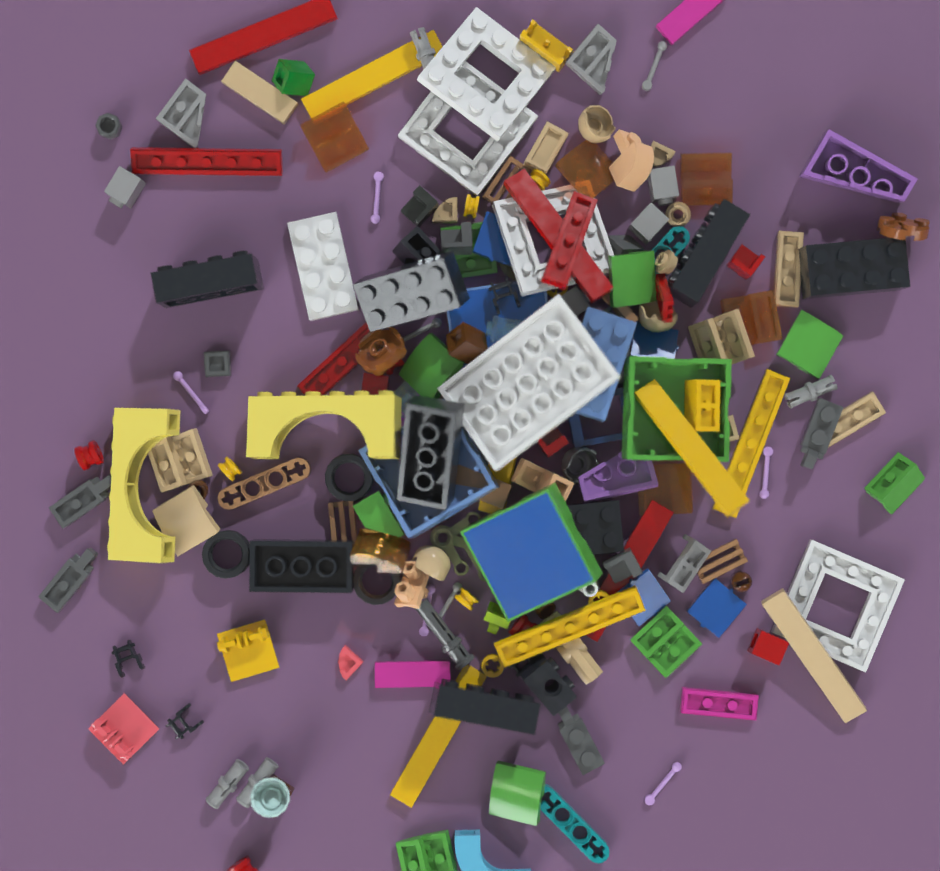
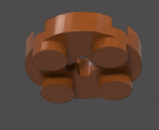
M893 212L891 217L880 216L876 230H880L879 233L881 235L894 239L905 240L906 237L914 236V241H922L928 238L930 221L923 218L907 219L906 214Z
M388 327L389 329L386 330L379 329L369 332L358 345L360 350L358 354L356 353L355 357L359 365L366 372L373 373L376 376L383 375L387 369L406 355L405 341L401 334L393 327Z

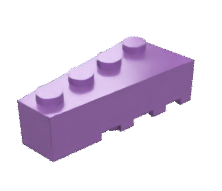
M830 129L823 133L799 175L802 178L896 203L906 200L918 178Z

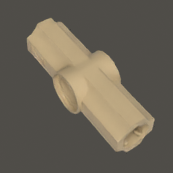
M555 611L551 616L545 618L541 623L561 616V614H559L558 611ZM580 637L555 647L567 664H571L577 675L586 685L599 677L603 672L587 651L588 648Z

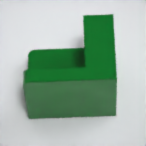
M279 59L271 81L282 94L307 96L315 73L304 61Z

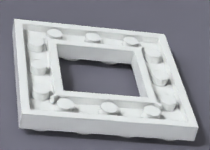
M476 7L420 73L417 81L496 141H499L553 74L556 67ZM480 44L519 73L495 104L455 75Z
M465 62L455 74L493 104L496 103L505 91L468 62ZM431 91L400 131L398 137L475 196H479L537 120L538 115L525 107L500 140L496 141L490 137L472 160L434 131L452 107Z
M589 181L542 191L559 215L566 214L574 191L594 198ZM513 197L494 201L492 207L521 296L557 289V287L541 282L547 263H539L526 223L530 222L528 217ZM596 204L582 246L603 274L608 277V256L614 255ZM570 277L567 286L577 284L574 281V279Z
M810 539L787 594L831 658L866 672L905 579ZM825 573L869 592L850 638L806 620ZM774 623L771 632L784 637Z

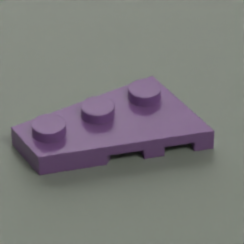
M622 451L612 459L599 464L578 477L584 504L658 487V480L652 460L622 459Z

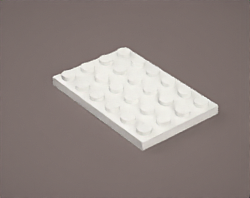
M558 294L437 389L445 400L465 404L462 425L493 469L499 471L619 380L621 376L562 296Z

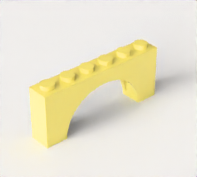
M307 391L305 396H296V392H281V396H273L271 392H257V396H248L246 457L253 459H279L282 444L286 436L296 425L316 415L336 414L346 417L359 428L367 444L368 457L374 459H400L402 398L394 395V391H378V395H369L368 391H354V395H345V392L330 391L328 396H320L321 392Z
M114 408V416L112 418L113 441L111 444L112 466L110 469L111 491L109 494L110 516L108 519L109 541L107 544L108 560L151 563L174 562L175 537L158 531L146 518L139 500L138 481L142 464L149 451L161 440L180 434V410Z

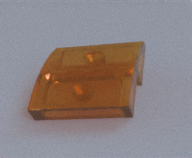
M344 101L300 124L325 173L369 150Z
M584 140L555 164V167L578 193L595 198L615 182L609 170L613 162L596 143H591L588 140Z
M680 153L681 201L687 206L720 204L723 199L732 203V153Z
M774 290L720 300L722 314L739 309L751 346L783 339Z
M686 463L653 465L658 480V487L638 491L639 516H642L651 499L674 511V514L693 513L691 469Z
M360 529L350 554L351 564H376L377 573H403L411 549V542L404 538L379 531Z

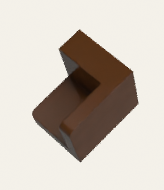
M465 322L459 324L446 335L448 355L466 364L471 363L488 349L486 334Z

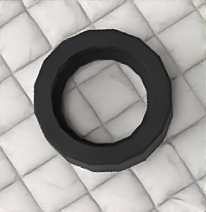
M342 454L334 458L328 465L325 473V483L329 492L337 499L343 501H356L364 497L370 491L374 481L373 475L364 459L355 454ZM344 463L357 464L364 473L363 485L354 492L342 491L335 483L336 470Z
M220 531L208 538L204 544L202 551L203 564L216 577L224 579L236 577L244 572L250 564V543L245 536L237 531ZM221 540H233L241 548V561L234 568H221L213 560V548Z
M381 556L370 557L362 561L355 569L353 575V588L357 596L365 603L372 605L385 604L392 600L396 595L394 593L396 585L401 582L400 572L396 564L388 558ZM372 566H382L391 575V587L382 595H372L363 587V574Z

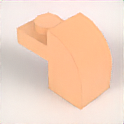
M619 129L613 137L621 155L613 162L609 170L616 186L635 192L650 175L654 163L653 148L641 143V139L635 133Z
M523 458L520 459L510 480L533 492L556 483L565 502L574 485L573 482Z

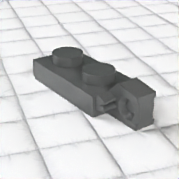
M818 398L800 443V451L805 453L800 466L813 469L817 458L823 459L844 407Z
M108 475L101 481L98 477L89 479L49 507L62 529L68 527L109 497L108 490L111 489V476Z
M90 547L81 556L75 554L72 558H69L38 598L55 612L59 613L91 575L94 567L90 564L99 553Z
M566 706L559 712L563 720L558 723L559 731L582 775H585L604 765L605 762L582 718L579 717L578 713L572 716Z

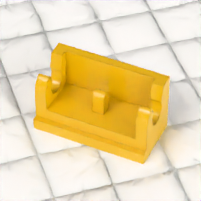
M533 19L527 30H523L520 34L519 40L555 66V70L558 72L574 52L571 47L566 46Z
M685 380L684 417L695 431L719 432L720 380Z

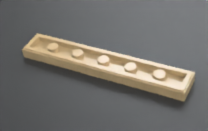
M782 588L762 600L763 607L842 720L847 723L866 712V706L785 590Z

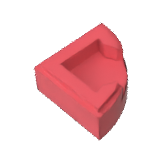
M346 644L339 654L338 664L342 677L347 681L364 661Z

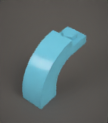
M480 829L455 830V853L462 871H531V869H499L492 866L486 861L481 852Z

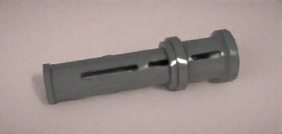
M427 598L421 602L419 609L414 608L443 645L441 647L443 653H447L456 664L455 669L457 671L475 658L461 643L462 639L457 635L454 636Z

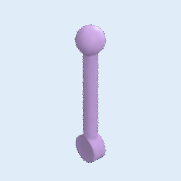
M381 172L374 174V180L376 181L374 211L370 218L374 224L380 221V216L378 215L380 186L384 179Z
M180 371L174 372V380L181 383L202 412L207 414L209 409L185 382L183 374Z
M765 447L762 451L765 456L763 486L759 493L762 499L769 497L767 487L770 456L773 454L771 447Z
M429 584L426 586L429 591L427 599L431 604L432 594L436 588L434 585ZM423 620V625L419 629V634L421 636H427L429 633V629L427 627V624Z
M679 762L673 763L671 771L652 794L645 796L644 800L647 805H653L655 802L654 798L676 772L681 771L682 766Z

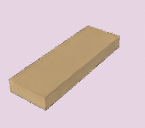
M237 61L233 63L221 81L224 85L284 125L298 105L295 100L286 94H282L277 88Z
M777 232L773 306L799 307L801 274L798 249L803 247L804 232Z
M874 392L868 393L843 408L828 448L886 413Z

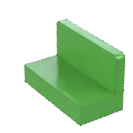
M898 452L864 489L869 495L882 503L888 513L893 514L925 480V477L917 464Z

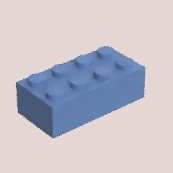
M587 307L581 324L620 375L637 322ZM618 380L575 413L604 422Z

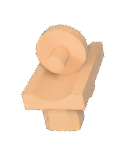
M405 561L401 570L404 574L394 591L397 595L394 604L397 607L408 606L419 609L422 599L428 596L429 591L426 585L429 575L415 566L416 561Z

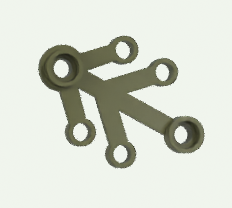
M472 511L463 520L451 527L446 525L435 527L431 532L430 541L433 546L445 550L454 565V572L459 576H463L469 570L467 562L461 560L454 546L465 549L478 570V577L486 582L485 578L481 577V570L464 538L456 536L471 524L468 521L470 515H476L478 520L481 519L480 515ZM445 533L448 536L447 541L440 542L438 535ZM459 563H463L466 566V570L462 573L456 570Z

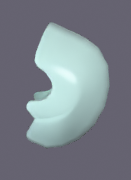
M274 777L263 778L255 784L251 791L252 807L263 817L279 816L287 809L290 802L289 789L283 781Z

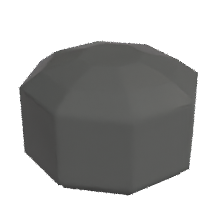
M110 113L99 116L95 125L98 133L110 140L118 137L122 130L119 118Z

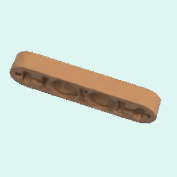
M303 458L292 459L222 489L218 494V503L224 509L238 508L306 479L310 475L311 466ZM297 462L300 465L306 466V469L303 470L304 475L292 474L290 477L293 480L288 482V476L283 467L287 466V471L296 468L295 463ZM276 471L283 476V482L279 486H273L269 481L271 473ZM251 481L257 482L260 486V491L255 496L249 495L246 491V486ZM241 486V492L246 500L242 501V496L233 500V505L229 502L225 503L226 492L229 491L230 494L238 493L240 491L237 487Z

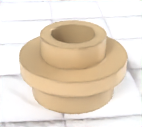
M683 202L670 204L666 210V216L669 218L668 223L674 227L686 225L691 217L689 207ZM675 210L683 212L681 218H674L673 213Z
M666 250L657 256L655 260L656 272L668 275L675 269L678 258L674 256L673 251Z

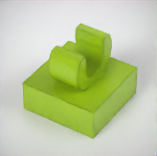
M490 601L484 620L489 622L487 632L496 635L499 627L507 629L510 621L507 622L499 604Z

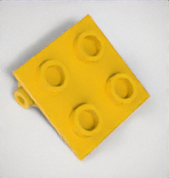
M265 619L217 633L219 640L217 642L218 650L223 653L231 682L279 668Z

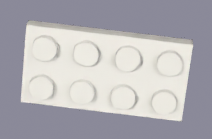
M332 212L288 222L309 320L313 321L359 310L337 213Z

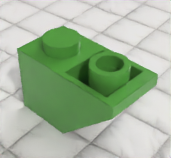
M379 490L353 505L365 528L397 537L405 534L390 508L386 493L382 494Z

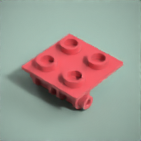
M124 693L88 729L124 765L159 730V727Z

